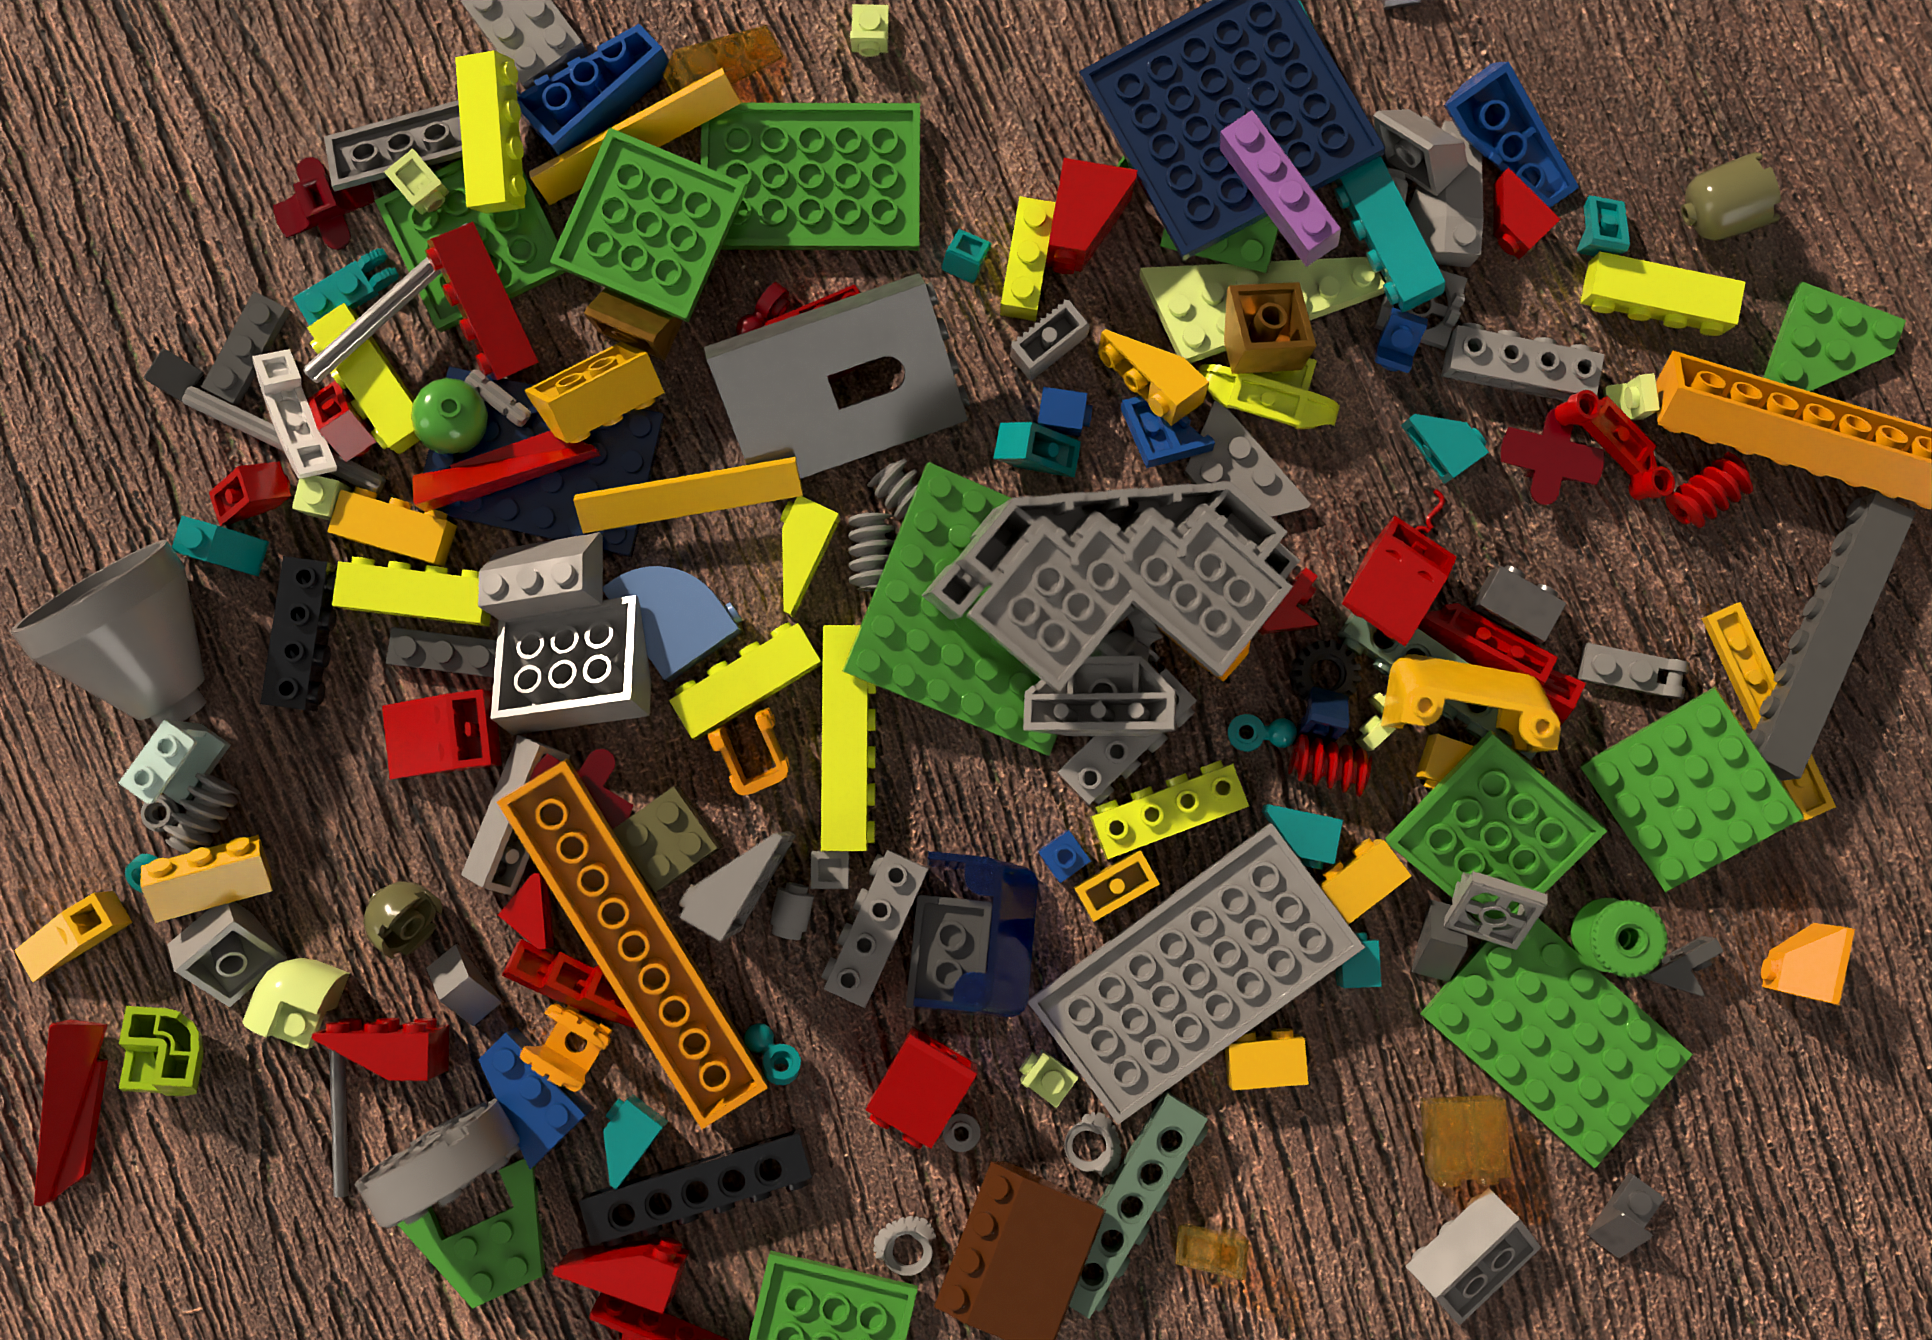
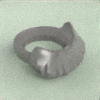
M1091 1112V1114H1085L1082 1117V1121L1075 1124L1069 1130L1065 1138L1064 1148L1068 1160L1076 1168L1086 1172L1095 1171L1104 1177L1106 1174L1112 1173L1119 1166V1161H1121V1142L1117 1137L1116 1127L1112 1125L1110 1118L1105 1117V1114L1101 1112L1097 1114ZM1092 1131L1096 1134H1101L1106 1142V1151H1103L1097 1159L1092 1161L1080 1159L1073 1149V1140L1078 1133Z
M914 1216L902 1217L898 1221H893L892 1224L888 1223L886 1228H882L874 1239L875 1247L873 1249L876 1252V1259L883 1260L891 1271L899 1275L912 1276L920 1273L928 1266L932 1258L931 1243L936 1237L932 1225L927 1219L919 1216L915 1218ZM910 1234L923 1246L921 1259L912 1265L901 1264L893 1256L895 1239L901 1235Z

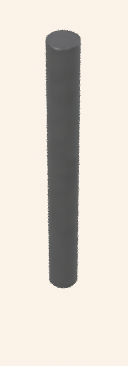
M329 1049L333 1197L349 1196L345 1057Z

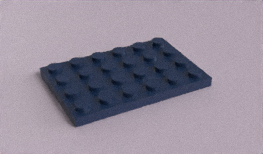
M449 367L446 378L465 381L472 371ZM487 375L486 377L490 379L489 381H493L517 400L516 403L520 402L531 411L530 419L524 426L518 427L506 418L507 415H502L484 401L488 412L486 433L480 443L468 452L461 454L459 452L454 454L447 453V455L438 454L429 449L423 473L451 469L450 465L550 431L525 392L526 389L534 385L504 378L493 380L490 375ZM634 408L623 414V419L611 426L601 425L590 431L591 435L583 440V442L595 446L601 456L468 502L460 500L434 510L448 514L447 517L550 540L600 532L603 535L604 552L632 557L640 524L583 534L573 499L576 494L650 482L665 415L660 412L646 409L636 410ZM416 506L414 507V509H416V510H418V511L425 512V511L419 509V508L416 507Z

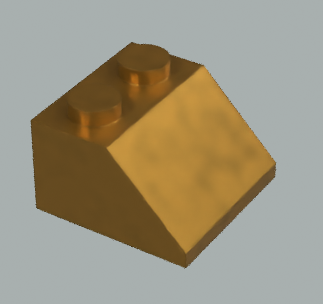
M1300 282L1229 285L1226 298L1224 344L1232 374L1303 369L1316 348V342Z
M607 288L601 291L584 312L598 333L631 345L664 361L683 322L679 318Z

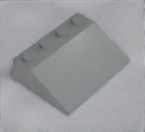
M636 595L603 600V605L503 621L499 620L491 719L511 735L650 716L651 677L640 603Z
M791 831L774 833L702 880L699 884L697 883L695 886L691 884L679 904L684 908L680 918L720 942L739 933L797 835Z

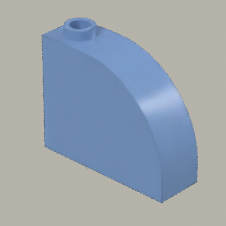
M663 566L638 568L618 576L603 586V592L608 599L633 595L639 598L647 656L663 679L668 682L673 681L743 632L738 626V623L743 619L731 602L724 605L707 585L679 569Z

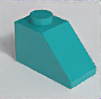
M1414 414L1401 425L1443 484H1446L1489 453L1485 447L1486 440L1476 428H1471L1467 422Z
M1033 422L1000 423L993 459L1021 469L1075 477L1081 441Z
M181 516L172 548L175 553L259 577L269 541Z
M1270 804L1263 805L1262 813L1269 823L1272 822L1296 856L1301 858L1304 866L1322 870L1324 863L1335 864L1343 823L1342 819Z
M634 1094L627 1098L625 1102L619 1098L605 1116L610 1120L603 1130L610 1185L615 1189L623 1183L668 1123V1120Z

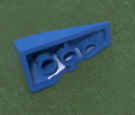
M1509 61L1490 64L1463 83L1444 104L1459 133L1467 142L1501 171L1504 172L1509 167L1549 208L1579 188Z

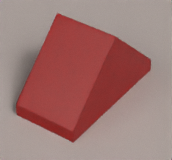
M533 873L498 916L538 950L547 949L554 946L550 889L541 873Z

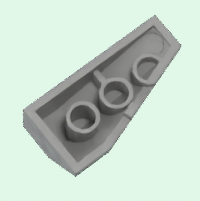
M1444 121L1441 129L1447 133L1453 132L1464 141L1468 166L1438 196L1417 184L1408 210L1437 265L1470 267L1481 255L1482 154L1461 136L1453 121Z

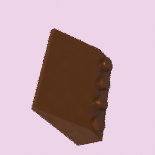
M991 1161L934 1307L966 1325L1004 1340H1056L1106 1209L1009 1161Z

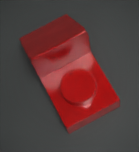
M1307 567L1300 571L1291 583L1293 586L1260 627L1258 632L1263 635L1310 629L1318 626L1319 623L1296 606L1298 603L1304 606L1313 596L1317 589L1312 584L1318 576Z

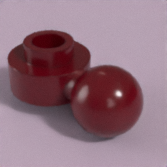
M778 282L771 284L759 298L755 306V312L744 315L738 320L736 325L737 335L764 327L766 321L783 315L790 305V301L787 299L789 291Z

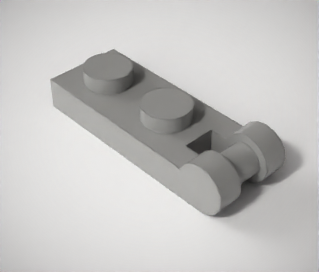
M1585 643L1582 647L1577 679L1619 689L1683 700L1685 688L1682 687L1683 675L1688 674L1690 663L1678 659H1668ZM1659 670L1668 672L1666 684L1657 683Z

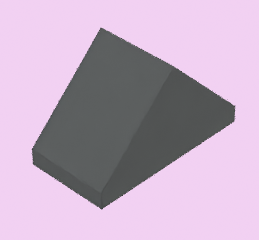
M1429 899L1411 972L1447 982L1452 978L1468 948L1467 934L1444 927V917L1451 907L1450 904Z

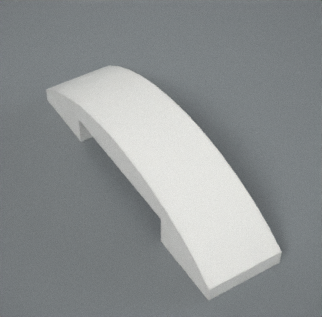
M290 349L252 356L271 420L283 450L297 477L302 479L337 471V465L329 445L317 430L310 406L301 386V376Z

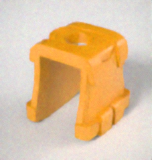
M769 707L757 711L755 719L776 764V767L746 779L725 728L722 726L709 732L707 735L713 750L721 752L731 774L729 776L730 783L739 795L755 793L788 777L789 757L787 754H783L773 730L776 720Z
M552 1004L544 1014L555 1020L557 1024L544 1045L525 1046L520 1053V1059L528 1065H532L531 1069L542 1077L548 1075L547 1080L560 1087L566 1086L567 1089L578 1092L585 1085V1076L601 1050H605L610 1044V1035L613 1030L603 1023L597 1024L581 1014L579 1009L569 1005L563 1008L559 1004ZM571 1031L587 1040V1045L583 1051L575 1052L568 1047L567 1036Z

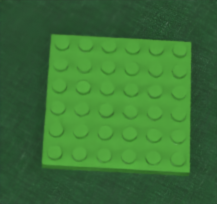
M928 462L842 672L1031 750L1050 756L1058 736L1057 734L1023 730L1025 692L1031 686H1035L1041 679L966 616L990 586L984 588L960 618L953 620L947 618L922 596L942 570L954 563L972 541L970 536L989 513L1012 498Z

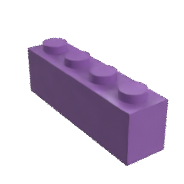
M1253 110L1220 131V151L1306 267L1338 246L1341 228Z

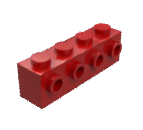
M474 222L428 240L427 243L430 248L425 250L426 256L434 271L441 270L447 284L442 285V289L449 304L452 307L457 305L463 319L459 320V325L468 342L474 340L480 354L475 355V358L482 373L485 376L490 374L493 380H499L538 363L539 361Z

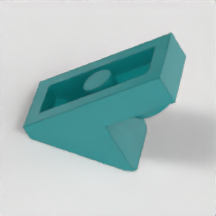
M1588 195L1584 205L1586 229L1577 247V253L1595 256L1601 251L1621 255L1628 251L1630 239L1625 202Z

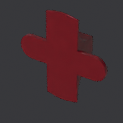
M306 157L297 165L296 172L300 182L292 184L295 194L273 205L276 222L286 238L318 226L325 244L331 249L341 250L351 240V233L344 215L375 203L372 185L368 182L334 192L331 178L327 176L323 164L317 158Z
M1555 408L1546 415L1542 435L1508 427L1503 437L1500 451L1501 463L1520 467L1525 470V477L1533 478L1530 488L1531 497L1537 504L1543 506L1550 505L1557 500L1562 481H1579L1597 485L1604 467V449L1570 442L1574 424L1567 426L1559 424L1555 418Z
M597 749L589 754L580 770H575L613 830L630 817L634 805L613 793L604 785L615 768V758L610 751ZM547 753L534 768L529 781L561 761Z

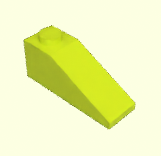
M803 496L797 497L794 503L789 501L780 519L781 522H784L782 527L784 612L793 618L841 520L839 513Z

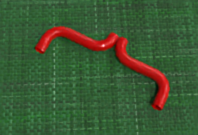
M1437 488L1433 493L1439 498V504L1426 517V526L1415 528L1419 532L1424 531L1427 534L1434 527L1431 520L1445 504V498Z

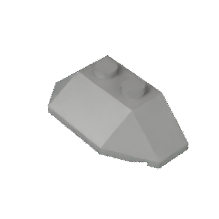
M1088 656L1060 692L1053 690L1042 679L1025 692L1023 730L1066 736H1148L1175 731L1176 691L1142 656Z

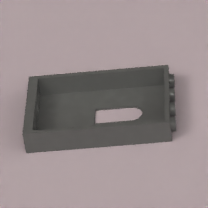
M920 273L704 347L708 365L746 464L751 465L796 457L801 479L968 421L964 408L970 406V402L964 385L957 387L954 374L960 373L953 351L947 353L943 342L949 339V334L943 318L936 319L933 306L938 305L939 302L932 282L925 284ZM885 356L894 357L903 364L905 374L903 381L897 388L838 409L827 376Z

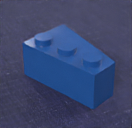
M516 1027L505 1032L478 1060L496 1099L520 1138L518 1146L529 1169H531L585 1118L594 1107L579 1092H573L567 1089L566 1086L560 1087L547 1080L548 1075L542 1077L531 1069L532 1065H528L520 1059L522 1049L525 1046L534 1045Z

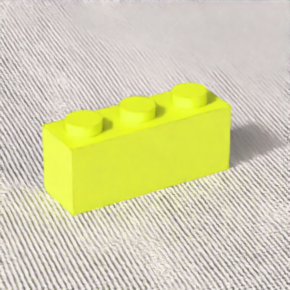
M1019 196L1001 300V316L1036 321L1056 202Z

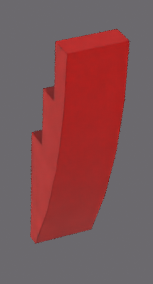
M523 939L517 942L502 974L503 977L576 1009L638 1029L599 965L592 968L562 952L553 955L543 949L538 950L531 943Z

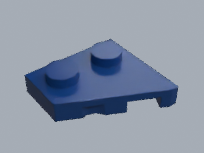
M1141 396L1122 400L1120 409L1146 469L1213 451L1215 445L1213 438L1208 434L1203 437L1190 426L1191 420L1187 416L1171 426L1164 418L1155 415L1150 409L1149 404Z

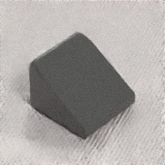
M163 348L144 375V379L182 402L186 389L190 386L195 387L204 372Z

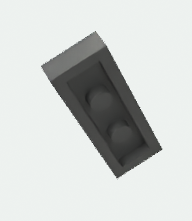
M253 291L201 387L239 407L256 376L252 356L269 352L291 311Z
M391 627L386 664L494 678L497 640Z

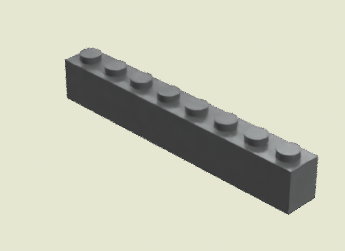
M1878 492L1858 498L1848 507L1846 511V518L1848 520L1843 531L1836 536L1831 546L1834 552L1829 563L1823 567L1818 575L1817 582L1819 586L1815 595L1806 603L1803 609L1805 618L1800 629L1793 634L1789 641L1788 647L1790 652L1786 661L1780 665L1774 675V681L1777 684L1774 690H1772L1771 695L1763 701L1759 710L1761 718L1756 729L1749 734L1781 781L1800 779L1916 514L1915 511Z

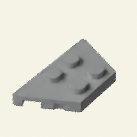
M1215 400L1200 433L1203 437L1208 434L1213 438L1215 442L1213 451L1190 457L1184 471L1187 478L1193 484L1231 481L1272 518L1296 511H1304L1312 504L1231 411Z

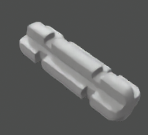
M473 370L466 377L464 382L473 386L480 393L484 401L502 415H507L506 418L516 426L522 427L530 419V410L520 402L516 403L517 400L493 381H489L490 379L479 370Z

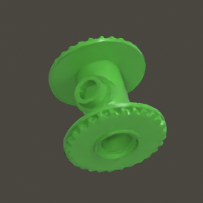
M1614 898L1595 899L1585 904L1577 912L1571 925L1573 949L1601 972H1610L1629 978L1645 975L1659 965L1667 949V931L1662 919L1652 908L1637 901H1622Z

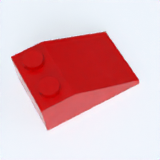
M661 1237L660 1240L652 1238L623 1242L608 1248H604V1245L571 1249L554 1267L552 1275L663 1314L675 1295L690 1251L683 1249L681 1242L669 1237Z

